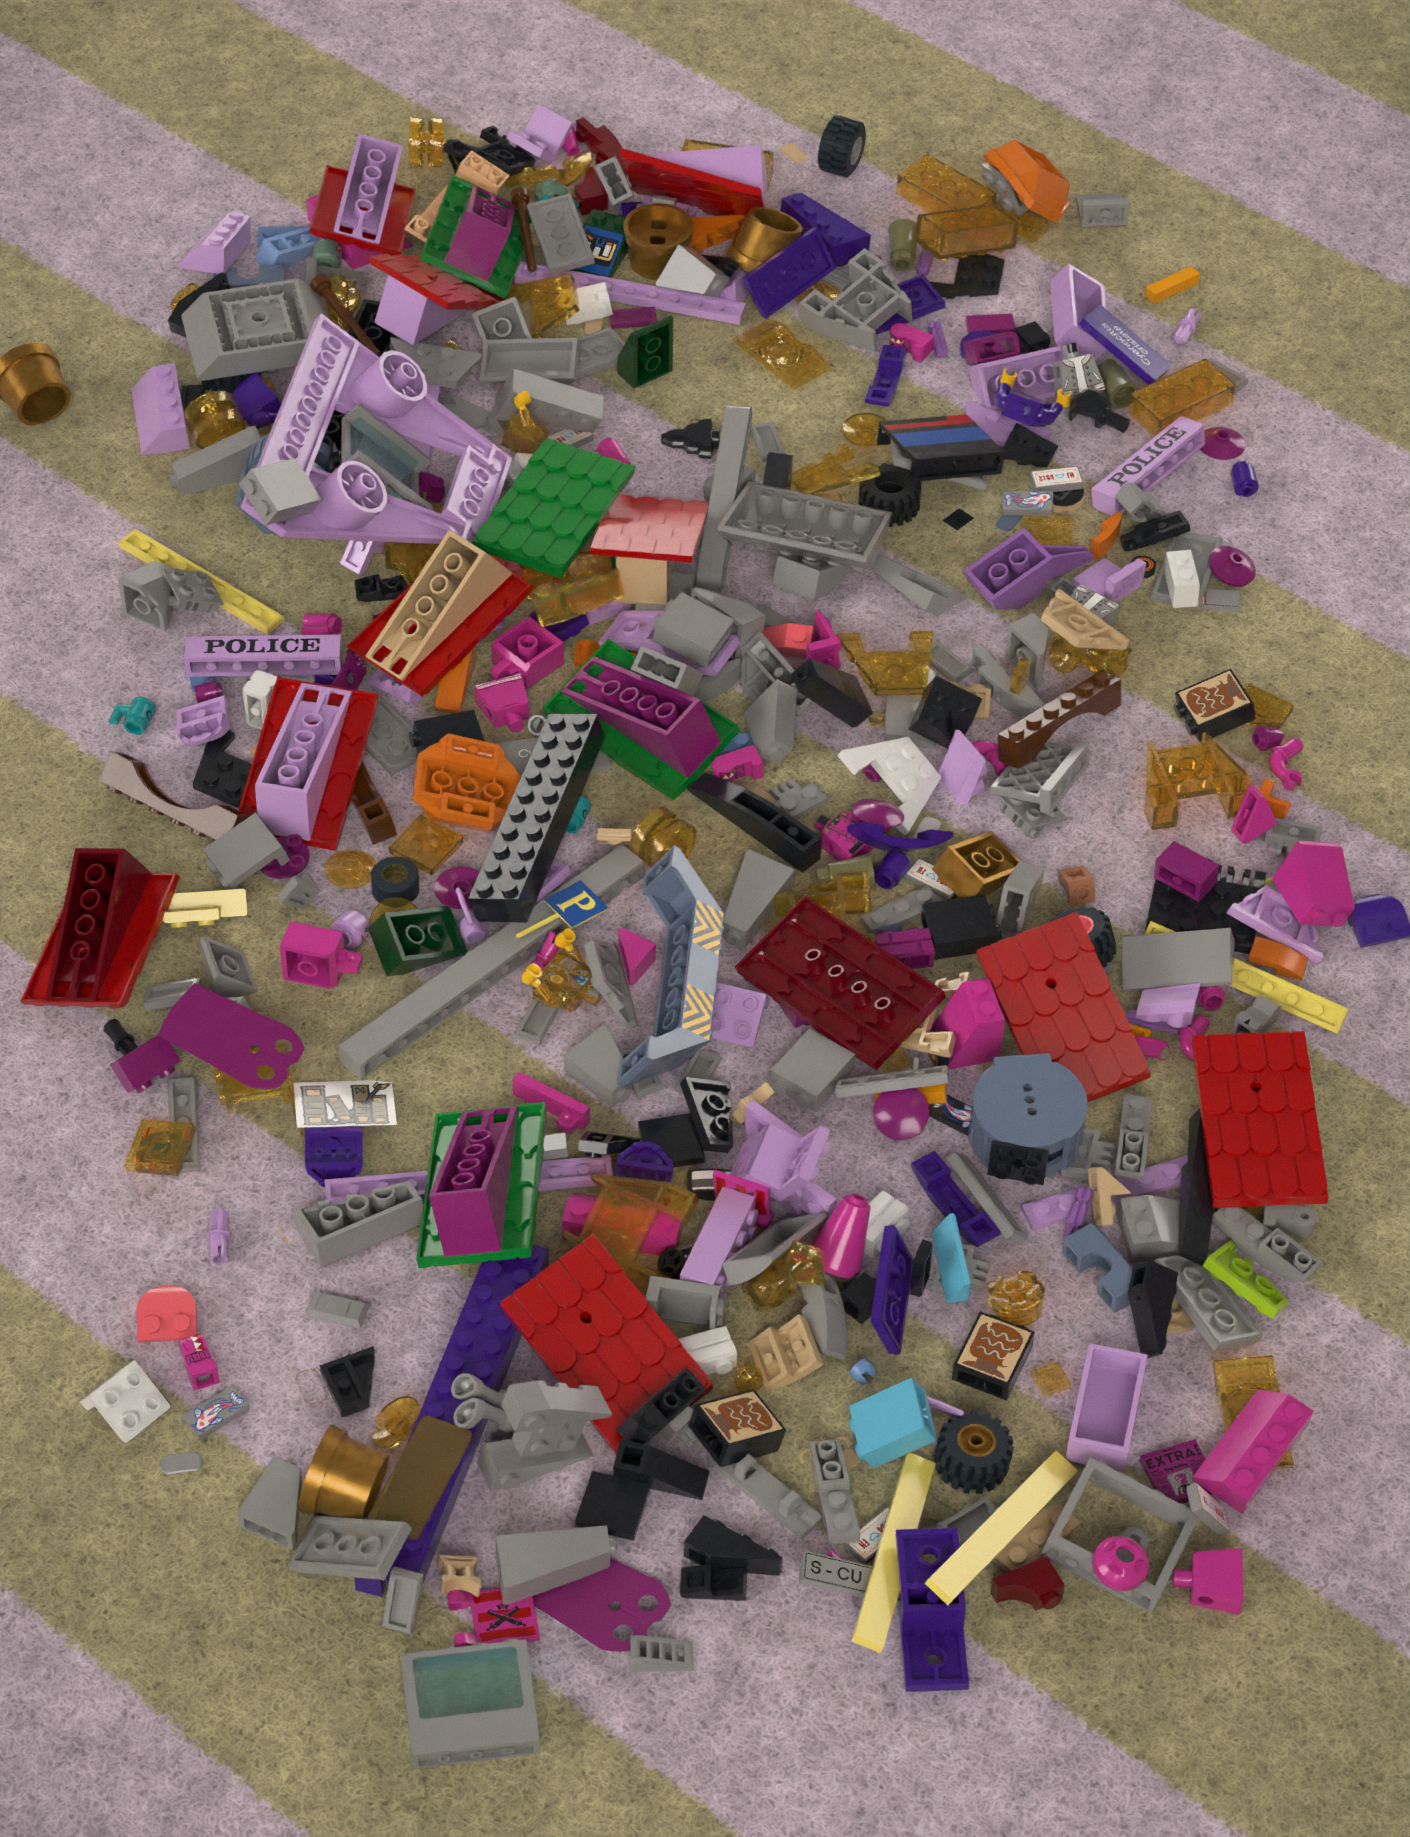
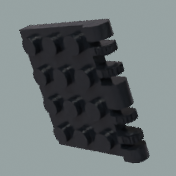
M1219 865L1217 883L1199 902L1155 879L1145 932L1150 921L1175 932L1231 928L1235 940L1234 952L1250 954L1256 930L1227 914V911L1233 903L1236 902L1238 904L1246 896L1252 893L1255 894L1259 889L1263 888L1266 872L1256 871L1253 886H1249L1251 870L1245 869L1241 885L1232 883L1235 870L1231 866H1228L1226 882L1220 881L1223 865Z

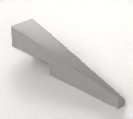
M880 554L872 567V570L923 610L939 616L966 598V595Z

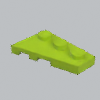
M1230 1239L1206 1259L1203 1267L1215 1279L1222 1280L1231 1287L1236 1295L1247 1299L1256 1306V1309L1261 1314L1274 1319L1287 1306L1289 1300L1267 1277L1258 1276L1253 1271L1254 1263L1248 1257L1242 1259L1234 1251L1237 1246Z

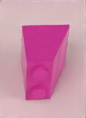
M1298 840L1272 880L1300 925L1343 926L1355 909L1342 846L1339 843Z
M989 978L962 982L932 1025L933 1032H954L956 1041L952 1056L948 1057V1070L993 1062L994 1057H1001L1005 1019Z

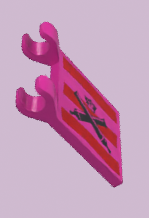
M714 1170L715 1199H717L722 1187L754 1196L755 1209L758 1210L759 1214L757 1227L766 1230L769 1227L770 1220L774 1218V1212L771 1211L769 1187Z
M500 1588L482 1590L479 1593V1597L470 1592L460 1590L448 1592L447 1605L449 1611L471 1607L475 1634L457 1633L455 1635V1648L471 1646L480 1642L486 1644L498 1643L507 1639H526L527 1642L540 1640L532 1596L503 1605Z

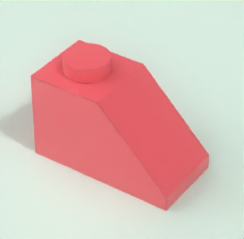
M785 623L764 628L763 635L784 656L806 659L807 644L814 641V628L809 625Z

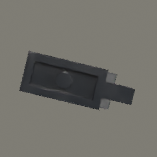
M1179 510L1134 526L1135 529L1120 536V542L1125 552L1137 550L1138 548L1154 545L1190 532V524Z

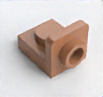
M1083 865L1058 870V879L1067 889L1068 902L1071 906L1095 901L1094 877Z

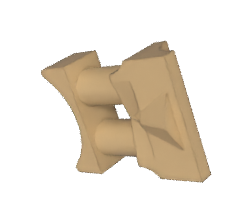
M598 828L597 842H599V845L622 844L632 846L631 829Z
M765 1082L755 1092L739 1101V1108L731 1115L730 1120L736 1122L739 1126L745 1123L746 1106L755 1100L766 1108L767 1106L764 1102L773 1097L775 1091Z
M439 1555L436 1561L437 1569L442 1574L440 1594L443 1595L451 1590H464L479 1597L481 1578L474 1575L477 1569L478 1557Z

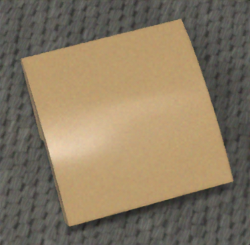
M800 1314L778 1330L769 1327L748 1342L765 1390L789 1385L824 1365L807 1318Z

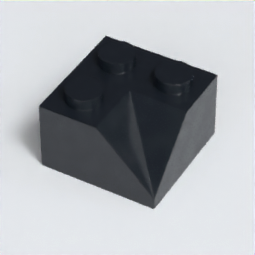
M935 676L926 686L908 730L948 749L955 730H960L965 736L975 718L982 698Z

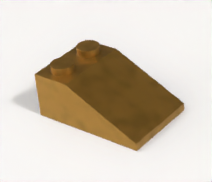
M992 831L948 846L932 870L938 875L942 883L951 888L957 895V898L985 894L987 897L1005 884L1017 863L1021 860Z

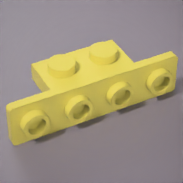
M242 888L174 893L169 909L164 912L162 921L164 923H171V927L175 928L186 927L187 922L198 921L199 926L214 925L215 920L220 919V917L246 916V890Z

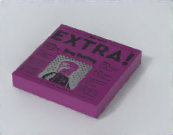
M1196 1439L1140 1455L1139 1461L1153 1489L1162 1492L1166 1497L1179 1504L1189 1502L1187 1486L1196 1483L1192 1480V1477L1206 1458ZM1203 1488V1489H1204L1206 1492H1208L1210 1495H1213L1211 1492H1209L1208 1490H1206L1205 1488Z

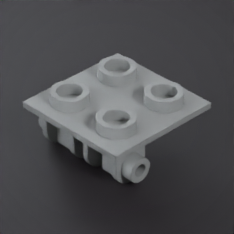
M162 568V572L174 592L173 596L168 598V605L172 606L173 609L212 613L217 610L218 605L223 606L224 603L208 574L201 571L190 572L177 568Z
M1037 790L1029 791L1036 794L1038 793ZM998 795L1002 800L999 803L1000 811L1012 823L1015 822L1017 828L1021 827L1025 835L1032 839L1040 835V826L1068 820L1058 806L1050 814L1040 812V804Z

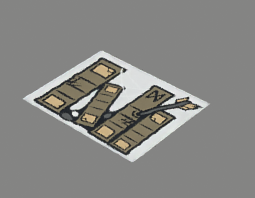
M362 1080L293 1083L297 1128L397 1125L391 1082Z

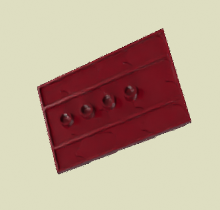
M804 896L735 966L737 973L743 976L747 982L771 996L781 1006L810 1023L814 1029L853 1052L857 1059L876 1071L898 1049L902 1042L918 1028L919 1024L937 1008L936 1006L946 998L942 989L807 896Z

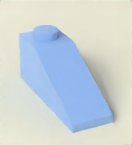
M310 226L269 237L263 240L255 260L260 265L283 264L285 270L311 255L315 242L323 238L309 233Z

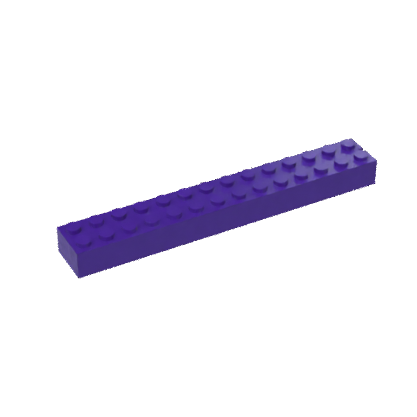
M533 1245L532 1257H516V1259L498 1261L488 1260V1262H482L375 1519L407 1522L412 1528L386 1576L387 1592L391 1570L394 1566L424 1574V1583L488 1422V1419H481L478 1424L470 1429L456 1426L453 1419L454 1412L464 1400L457 1399L452 1395L451 1387L453 1381L460 1374H472L479 1378L487 1387L497 1392L500 1391L522 1337V1334L501 1309L500 1302L509 1295L511 1296L513 1292L532 1278H535L536 1275L549 1266L548 1248ZM485 1401L487 1404L493 1406L492 1403ZM354 1577L355 1590L379 1597L383 1596V1580Z

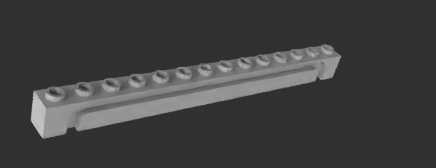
M621 844L614 850L608 851L604 857L594 864L587 866L579 875L570 878L558 890L549 893L546 898L581 880L606 905L619 896L624 888H630L644 878V861ZM542 900L533 907L527 923L509 922L499 932L490 935L478 947L469 950L457 962L448 965L440 974L428 979L419 989L407 994L398 1004L386 1009L377 1019L365 1024L353 1036L344 1039L338 1046L339 1062L360 1080L365 1079L376 1071L381 1063L390 1061L536 955V951L540 952L550 931L558 935L570 927L559 917L517 939V933L555 914Z

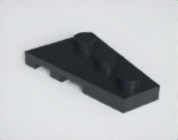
M685 1077L680 1082V1086L704 1151L728 1153L733 1147V1124L729 1119L732 1100L728 1098L731 1082Z

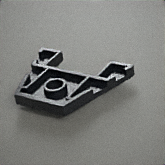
M495 126L484 128L481 131L480 138L490 143L486 146L474 149L455 139L446 142L443 148V152L463 160L472 150L510 175L509 177L533 168L536 160L520 146L513 147L509 143L510 140L506 139V135L501 137L497 134L499 129Z
M939 237L936 256L959 259L954 284L929 281L942 298L955 299L957 296L999 295L1005 263L1004 259Z
M228 730L222 737L207 742L193 781V789L238 808L252 764L224 752L235 739V733Z

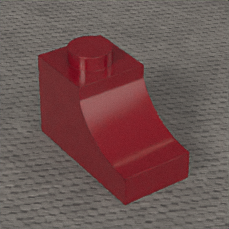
M593 166L584 168V180L579 185L574 186V196L572 198L579 204L578 209L582 216L590 214L592 209L608 210V194Z
M1045 1556L993 1578L990 1594L996 1603L1006 1600H1018L1030 1604L1035 1611L1044 1607L1049 1610L1056 1607L1063 1599L1065 1584L1048 1557Z

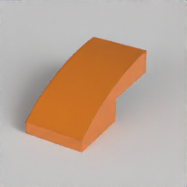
M1120 511L1104 520L1101 524L1100 534L1092 538L1090 552L1096 560L1110 550L1119 536L1122 513Z
M1256 936L1249 955V963L1276 968L1275 974L1302 981L1308 964V957L1286 945Z

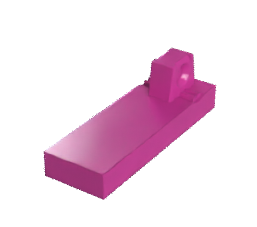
M518 1072L512 1079L513 1095L529 1103L545 1102L547 1112L558 1117L556 1121L558 1129L571 1134L578 1127L584 1130L590 1123L589 1106L521 1072Z

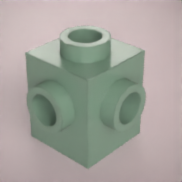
M555 178L544 179L542 182L534 184L535 202L541 201L543 195L552 198L553 195L558 197L568 194L567 187Z

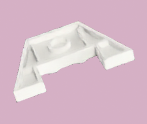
M909 737L846 749L837 755L854 775L868 765H872L903 803L898 808L904 814V821L896 828L904 835L910 831L941 779V775Z

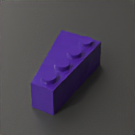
M801 192L782 198L780 211L790 215L801 224L802 232L800 236L811 228H817L836 267L848 264V261L864 248L869 251L871 235Z

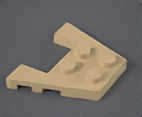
M969 972L959 974L960 978L947 981L946 978L936 980L935 985L944 991L946 998H952L962 982L972 981ZM936 1008L899 1047L948 1058L952 1056L956 1038L953 1031L931 1032Z

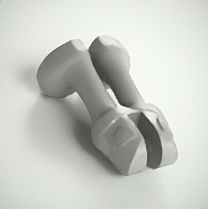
M463 1373L455 1378L451 1387L452 1395L457 1399L464 1400L454 1412L453 1419L456 1426L470 1429L478 1424L481 1419H488L495 1422L496 1426L502 1431L514 1432L501 1405L507 1390L497 1392L484 1385L479 1378L472 1374ZM485 1401L492 1403L493 1406L487 1404Z

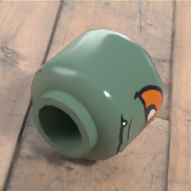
M331 239L318 240L312 248L311 258L317 259V265L339 268L342 260V247Z

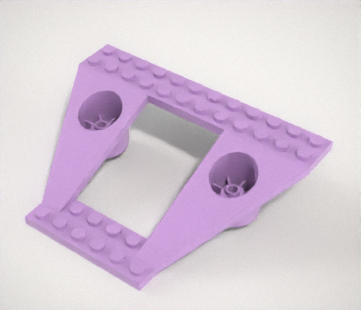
M320 314L314 321L257 467L296 458L322 499L308 515L266 525V527L280 537L440 544L448 530H451L472 543L477 531L489 518L492 510L498 503L512 457L427 394L425 375L410 357L393 350L384 352L378 357L323 314ZM359 403L398 434L461 456L441 514L388 495L379 476L370 467L361 462L352 460L343 462L332 473L312 467L333 411L347 414ZM245 494L240 508L264 524Z

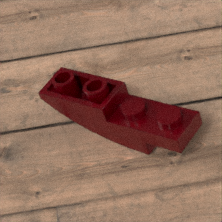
M584 117L576 120V138L580 143L587 145L593 154H596V165L616 156L627 178V173L620 156V148L622 146L613 133L605 125L596 128Z

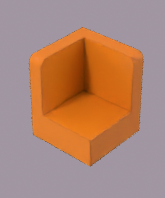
M1265 779L1259 791L1266 797L1274 816L1285 819L1290 810L1291 802L1273 797L1275 782Z

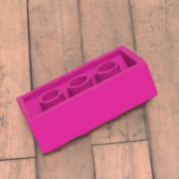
M574 1192L568 1197L563 1214L562 1240L582 1243L586 1238L594 1234L604 1247L660 1256L669 1248L679 1247L687 1211Z
M1258 1389L1194 1474L1192 1480L1243 1514L1306 1429L1314 1411L1289 1394Z

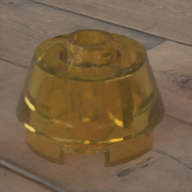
M1018 1270V1276H1012L1004 1280L1002 1275L997 1277L988 1287L990 1294L988 1305L993 1312L1002 1320L1016 1325L1027 1326L1038 1320L1043 1310L1045 1287L1037 1280L1036 1274L1030 1271Z

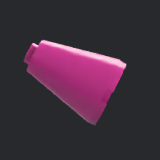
M852 1193L850 1196L842 1198L805 1252V1256L811 1264L815 1266L818 1261L825 1265L823 1271L838 1277L853 1278L854 1274L857 1277L860 1275L871 1209L864 1196Z

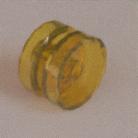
M411 116L409 125L410 166L422 167L427 153L430 167H443L445 153L443 148L446 143L444 118L431 117L428 123V131H426L425 119L423 117Z
M214 391L204 394L192 401L184 412L188 427L192 430L193 438L200 449H204L246 429L245 421L241 412L238 411L236 401L233 395L227 391Z
M660 806L649 812L638 824L630 842V851L642 859L644 863L648 864L650 868L673 846L680 848L685 857L688 858L694 848L697 831L693 825L683 819H678L675 813L666 807Z

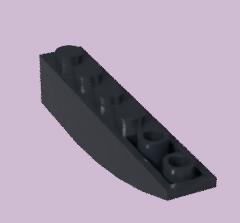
M707 773L687 786V791L800 872H805L821 859L822 837L765 798L744 787Z

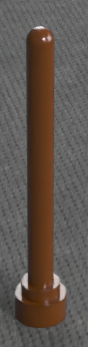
M517 187L510 193L511 202L518 210L527 269L529 272H534L537 267L526 208L530 201L529 192L524 187Z
M323 274L314 277L310 282L314 292L322 297L324 296L361 344L375 354L380 352L333 294L331 282Z

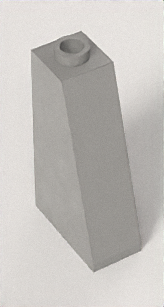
M256 426L246 428L172 463L173 474H169L172 489L177 488L179 495L182 496L239 482L241 471L245 469L247 454L252 445L260 439Z
M748 849L723 918L724 932L722 938L731 945H739L746 948L794 887L795 869Z
M607 1525L496 1535V1560L503 1605L520 1601L609 1568L610 1557L616 1555L614 1537L608 1536Z

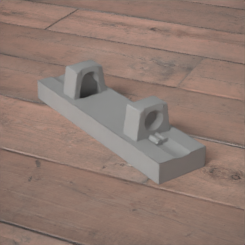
M749 1453L740 1462L724 1467H719L715 1461L713 1462V1467L801 1540L823 1521L821 1514L802 1500L798 1493L790 1490L758 1464L757 1460ZM752 1470L754 1473L745 1479L746 1474Z

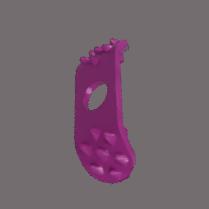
M348 649L346 651V660L330 686L357 690L366 674V664L361 660L362 657H358V654ZM347 670L353 674V684H350L346 678Z

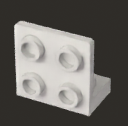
M135 1360L125 1365L80 1401L87 1411L96 1407L118 1437L125 1443L129 1442L170 1408V1404Z

